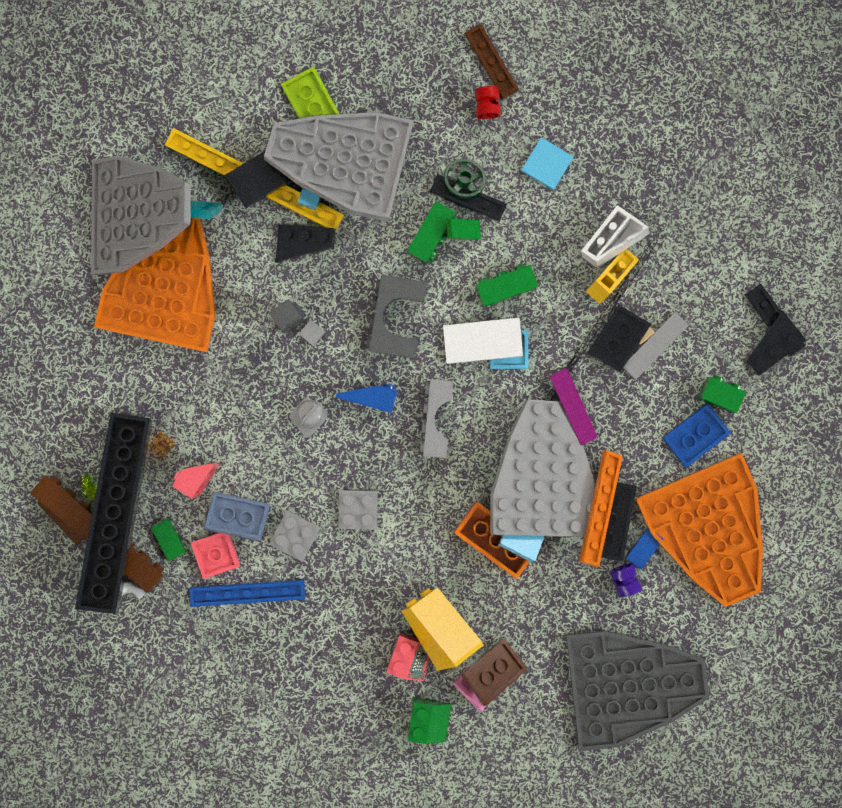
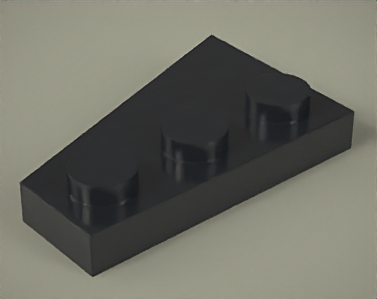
M279 225L275 263L334 249L336 229Z
M781 310L776 320L769 327L746 361L756 374L760 376L807 340L785 312Z

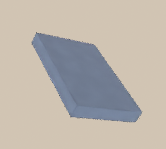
M214 492L204 530L261 542L270 504Z

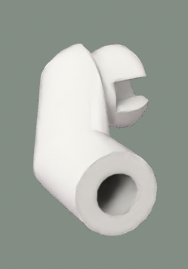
M124 581L122 595L124 593H133L140 600L146 594L134 581Z

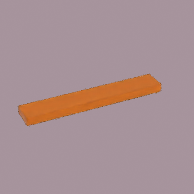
M604 450L602 453L579 558L580 563L593 567H599L623 457L608 450Z

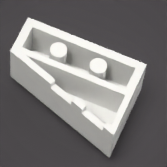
M617 205L581 250L582 258L599 268L649 234V227Z

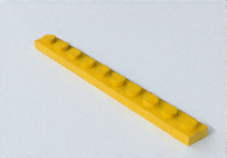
M174 128L165 143L166 147L223 176L243 164ZM286 185L266 196V198L325 228H334L336 231L344 217V214L320 202L316 210L299 205L298 199L301 193Z

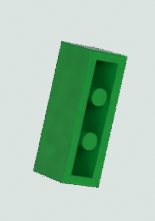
M435 201L407 249V254L426 265L429 261L433 262L438 253L435 251L438 244L442 246L447 238V235H445L447 231L446 220L450 218L456 219L454 218L456 212Z
M525 264L514 267L515 271L508 273L505 270L497 273L496 278L489 279V277L478 280L479 284L475 287L483 308L537 289L538 284L531 265L525 266Z

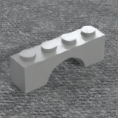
M430 379V383H426L425 394L429 395L428 402H424L423 413L427 414V421L422 422V433H425V440H421L420 452H423V456L446 458L448 439L438 432L434 420L438 408L442 404L452 401L454 381Z

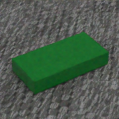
M451 218L446 220L448 239H481L479 220Z
M169 518L151 527L168 561L187 552Z

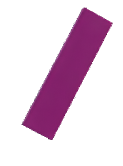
M565 368L549 375L580 445L598 438L568 369Z

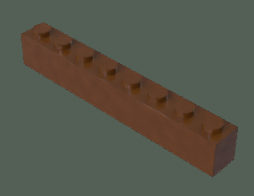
M45 475L30 494L87 541L92 517L91 506L84 500L80 502L76 499L77 494L70 488H63L61 486L62 481L56 476ZM131 541L126 575L144 591L150 593L166 575L163 572L164 568L159 563L155 562L153 564L148 560L150 556L143 550L138 551L133 547L135 543Z

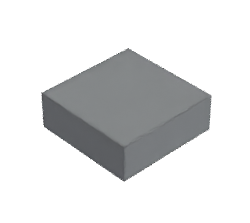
M310 320L299 335L315 346L326 331Z

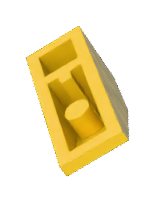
M628 249L624 250L615 257L585 292L601 304L639 259Z

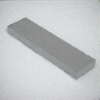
M674 312L630 357L623 369L636 380L689 324Z

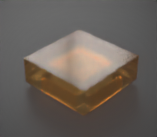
M160 431L149 446L162 457H165L176 442L163 431Z

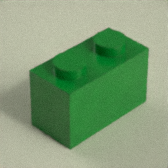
M716 375L706 377L698 399L732 414L737 413L746 394L745 391L741 390L742 387L734 383L729 385L723 382V378Z

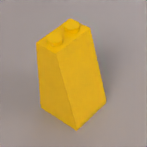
M430 588L425 589L420 593L421 597L417 600L413 598L406 603L407 607L401 611L437 671L457 667L483 646L482 641L438 588L432 590Z

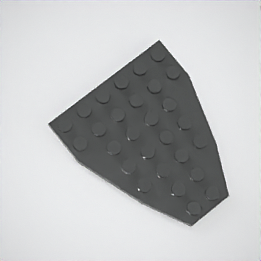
M605 630L566 634L579 751L619 747L675 721L709 699L705 659L664 643Z

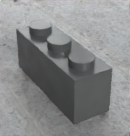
M289 299L269 312L279 329L285 333L290 332L305 322L303 318L306 315L298 303L295 301L292 303Z

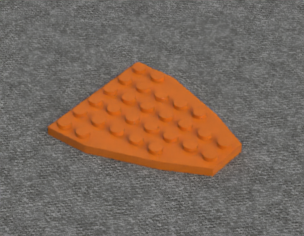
M190 218V225L162 249L126 271L114 273L110 276L102 289L94 328L208 352L216 314L210 255L200 218Z
M742 453L733 455L635 498L651 535L695 583L724 607L761 592L763 544L758 491Z

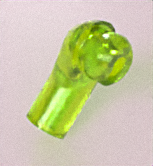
M90 475L80 476L83 494L95 500L97 487L91 484Z

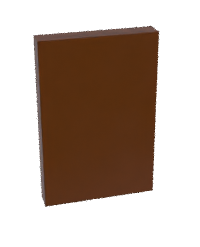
M503 638L467 668L461 676L481 703L487 706L522 675L527 668L505 638Z

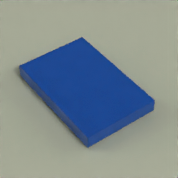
M706 403L664 435L662 439L684 468H687L731 434V432L710 405Z

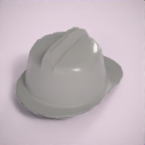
M306 398L291 412L289 417L303 436L307 438L324 423L328 412L318 402Z

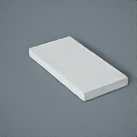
M520 318L443 326L447 364L523 356Z

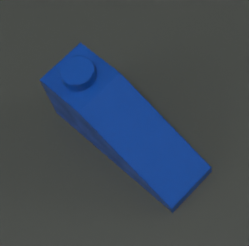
M384 383L383 386L378 385L336 393V397L392 413L398 391L394 390L395 386Z

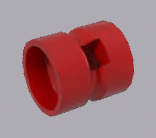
M483 86L475 89V102L478 103L476 105V118L495 119L501 116V107L497 102L500 100L499 87Z

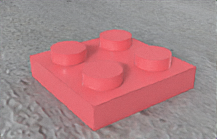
M217 533L191 542L203 579L241 566L230 535Z

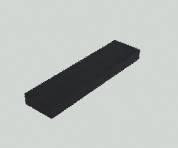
M437 174L430 193L500 222L507 203L483 193L472 198H461L452 195L445 186L444 176ZM448 179L449 185L454 188L457 182ZM463 186L458 191L462 194L472 193L466 186Z
M759 284L746 293L745 297L769 329L781 310L763 285ZM804 343L801 344L799 347H797L795 350L789 353L788 357L792 356L806 345Z

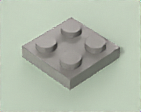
M339 490L338 529L377 530L378 491Z
M286 510L269 545L303 562L321 527Z

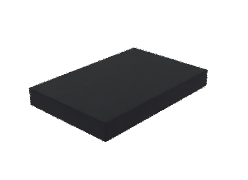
M265 151L225 175L245 209L292 181L264 159Z
M618 304L587 353L621 373L649 330L651 323Z

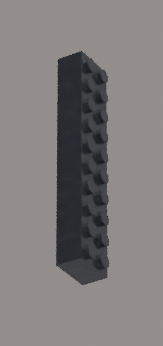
M110 413L75 609L119 614L152 427V420L150 418Z

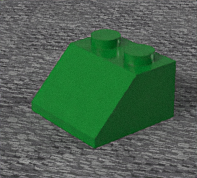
M414 697L407 741L421 744L445 742L452 704Z

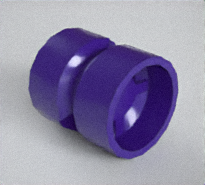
M633 563L624 564L609 571L613 582L617 583L615 589L619 598L631 596L642 591L639 579L635 578L637 573Z

